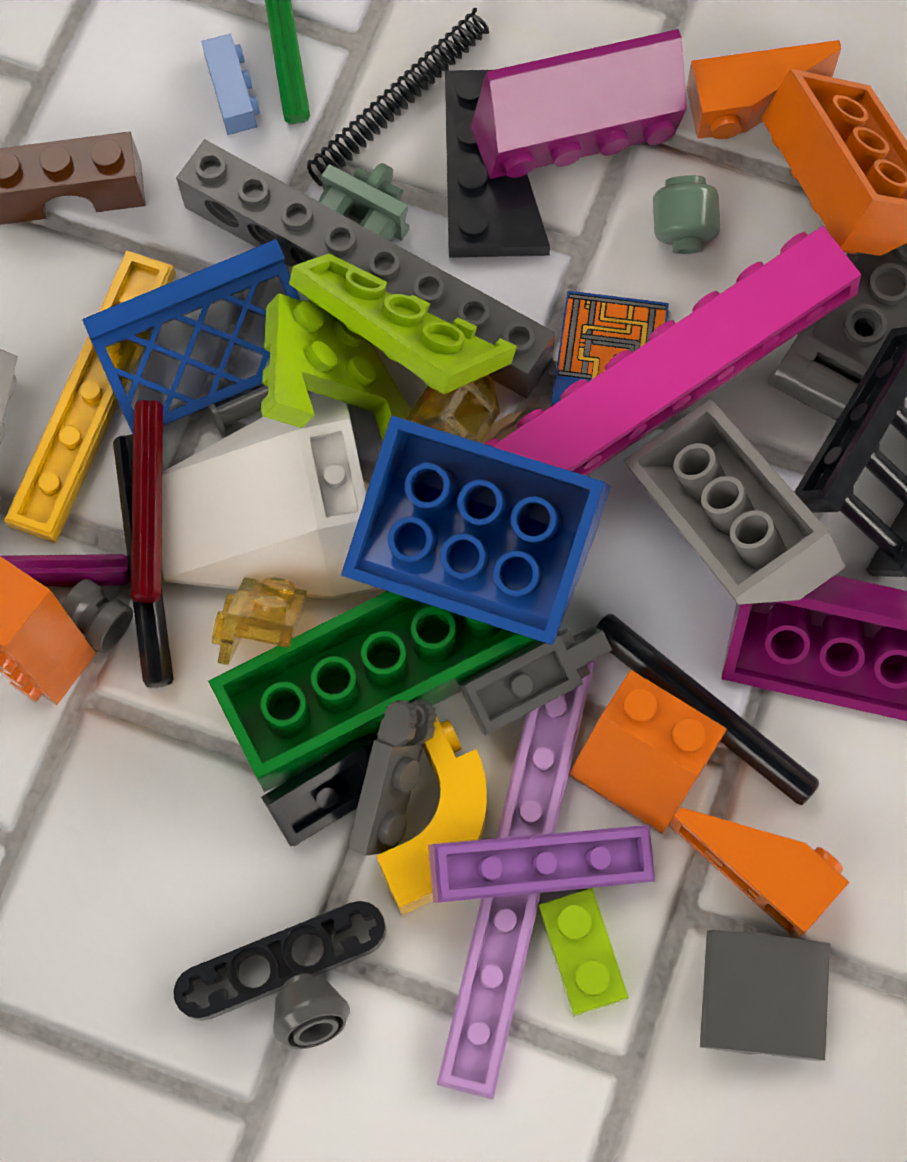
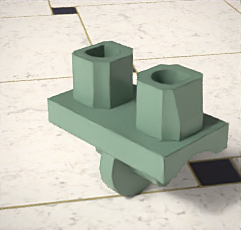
M380 163L372 173L358 167L354 175L351 176L330 164L321 175L324 191L318 202L347 218L352 214L362 220L360 225L389 241L393 237L402 241L410 230L409 224L405 223L408 205L399 201L403 190L391 184L393 177L392 167Z

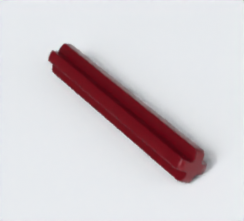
M139 400L134 406L131 598L139 603L157 602L161 595L163 405L156 400Z

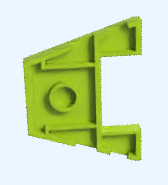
M278 293L266 306L264 349L270 352V363L263 370L262 384L268 387V395L261 401L263 417L303 428L315 416L308 391L372 411L375 415L382 440H384L391 415L419 424L371 342L361 335L350 331L343 322L311 302L300 301Z

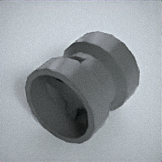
M84 579L72 588L61 604L80 632L86 635V640L91 647L100 653H106L118 643L128 629L134 612L131 607L119 599L109 601L104 596L102 587L90 579Z

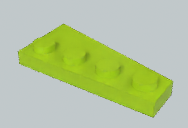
M329 253L294 265L292 268L289 285L308 297L312 304L323 308L343 322L350 331L361 335L378 347L388 358L399 362L423 379L427 386L438 390L442 394L449 393L512 363L517 348L516 345L501 338L493 345L475 336L477 326L459 317L453 321V324L428 313L429 302L414 295L390 294L385 291L386 281Z

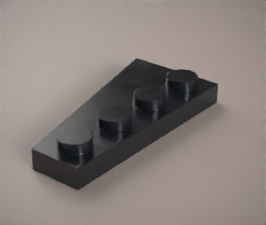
M491 70L445 71L449 258L550 255V244L528 174L517 178H510L505 175L490 179L471 130L486 71Z

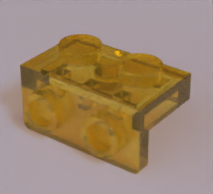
M244 577L237 593L227 594L223 611H218L215 619L212 644L221 645L218 663L230 664L242 638L289 648L304 611L307 590L295 588L294 583L282 578L271 577L260 581Z

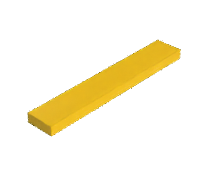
M126 251L99 312L173 282L176 275L174 266ZM151 330L141 333L137 337L147 340ZM89 335L4 519V522L10 528L53 543L58 541L118 406L117 398ZM125 340L106 349L115 368L132 374L143 346ZM119 377L125 390L129 380Z

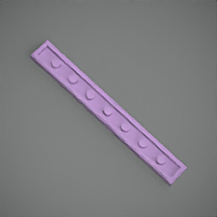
M594 660L587 663L590 674L581 679L582 685L525 715L496 838L555 833L594 667ZM541 893L481 898L437 1081L438 1086L489 1099L494 1098Z

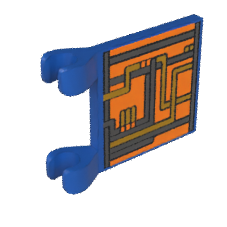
M567 291L551 406L561 400V394L573 383L582 379H586L589 382L604 372L605 365L618 353L624 350L634 352L649 342L648 338L651 333L667 322L669 303Z

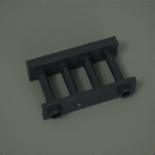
M907 327L891 329L794 491L812 513L840 511L879 547L866 569L872 576L907 577V476L879 450V442L890 424L907 439V408L904 407L905 398L907 397ZM865 467L904 503L891 527L885 524L853 493L854 485Z

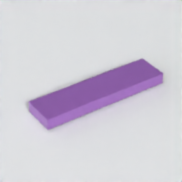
M649 825L428 845L433 903L655 882Z

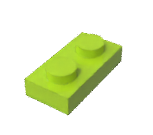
M593 888L539 904V913L573 1017L627 1000L629 997Z

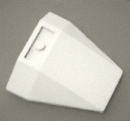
M324 395L310 397L315 416L303 428L262 417L163 471L162 569L164 580L170 583L332 600L381 590L380 588L341 576L366 497L347 403Z

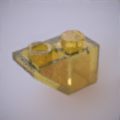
M486 375L446 394H442L438 390L427 386L406 420L481 443L500 413L493 379Z

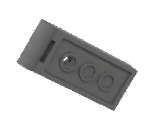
M907 243L881 256L859 252L846 254L861 273L857 295L797 335L778 366L770 386L833 420H838L891 329L907 327ZM855 331L864 332L868 337H862Z

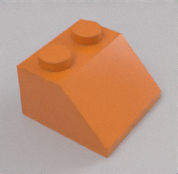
M630 669L600 716L568 776L663 835L673 816L680 808L719 745L727 728Z

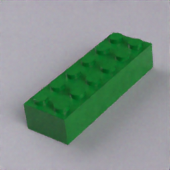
M386 591L208 680L259 784L265 792L293 778L355 739L359 740V738L368 734L371 737L377 735L381 720L385 718L383 712H386V706H390V702H395V700L409 702L428 700V703H432L433 706L459 693L461 690L457 684L458 682L538 640Z

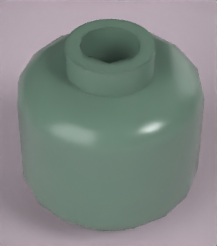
M696 175L672 177L665 180V187L659 189L654 194V233L660 242L672 245L673 253L693 254L702 252L703 243L709 242L719 235V195L715 187L706 184L705 177Z

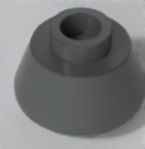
M309 973L296 975L283 984L282 990L275 998L273 1024L275 1038L293 1049H307L326 1043L344 1029L350 1014V1007L348 1002L326 979L315 977Z

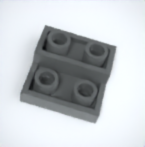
M720 930L707 931L700 1048L824 1061L826 1052L830 943L755 933Z

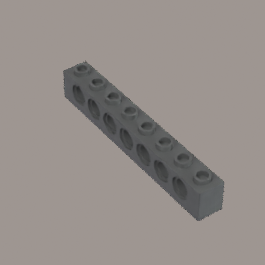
M206 139L202 141L176 177L186 209L254 247L277 239L285 257V264L292 268L294 265L329 253L386 281L385 291L390 294L414 295L429 302L428 313L453 324V321L459 317L477 326L475 336L493 345L500 338L516 345L517 348L512 363L486 376L526 399L553 359L554 331Z

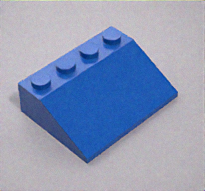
M391 415L341 576L554 645L594 541L611 486L598 479Z

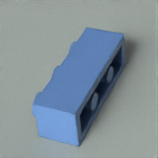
M231 33L201 41L227 135L257 128L255 115L260 114L256 96L250 97L247 90L253 87L248 70L242 71L240 63L245 62L241 45H234Z

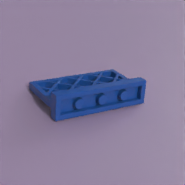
M277 239L82 319L132 434L134 410L131 403L138 385L167 395L163 406V426L208 408V405L212 403L215 405L262 385L263 370L268 358H270V352L260 346L237 338L247 311L266 318L265 309L251 304L258 285L278 277L285 295L301 301L297 290L289 285L290 274L285 265V257ZM250 289L245 301L233 296ZM223 300L242 308L232 335L203 324L211 304ZM202 309L197 321L185 316ZM176 320L194 328L184 355L155 344L163 324ZM154 328L149 341L137 337V335ZM200 330L229 342L219 369L189 358ZM125 340L145 347L146 350L136 375L115 368L106 348ZM234 344L263 356L256 375L244 380L224 372ZM152 350L181 362L171 389L142 378ZM187 364L215 375L207 396L195 400L176 392ZM119 377L133 382L128 395H126ZM221 378L235 383L216 391ZM173 398L187 403L168 412Z

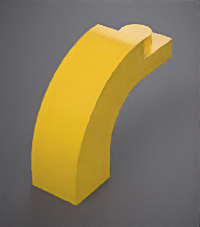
M437 716V722L434 723L435 731L433 738L422 744V748L435 773L441 790L437 811L429 825L415 838L376 856L401 916L433 901L428 845L481 840L485 828L487 788L485 773L478 751L475 749L456 758L454 753L462 750L456 732L449 720L440 723Z

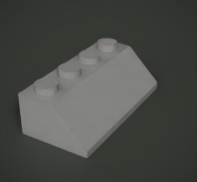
M711 398L623 460L628 469L738 605L800 600L846 568L830 532Z

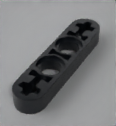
M351 902L189 968L179 976L173 991L175 1003L181 1012L192 1019L200 1021L213 1019L281 991L283 984L296 975L309 973L318 976L357 960L379 949L385 940L387 930L384 917L379 909L369 902ZM361 913L365 921L372 919L376 921L377 926L369 930V941L360 943L356 936L340 940L339 942L345 952L334 956L333 942L323 928L325 925L334 922V929L338 934L352 927L351 917L355 914ZM305 934L316 935L322 940L324 946L323 956L317 963L310 966L299 965L292 957L293 943L297 938ZM250 956H262L270 964L271 971L268 980L260 987H246L239 979L240 965ZM227 966L228 979L233 988L238 992V996L228 1000V990L223 988L208 996L210 1005L204 1009L196 1002H187L186 995L194 991L193 981L200 978L206 985H213L223 981L224 979L218 973V969Z

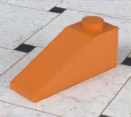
M840 40L691 60L686 88L697 139L709 137L728 139L736 136L738 133H745L763 122L761 116L790 68L832 77L841 52Z
M682 807L673 816L669 824L678 835L793 938L798 939L805 934L850 883L841 875L844 869L839 861L820 847L813 850L804 842Z

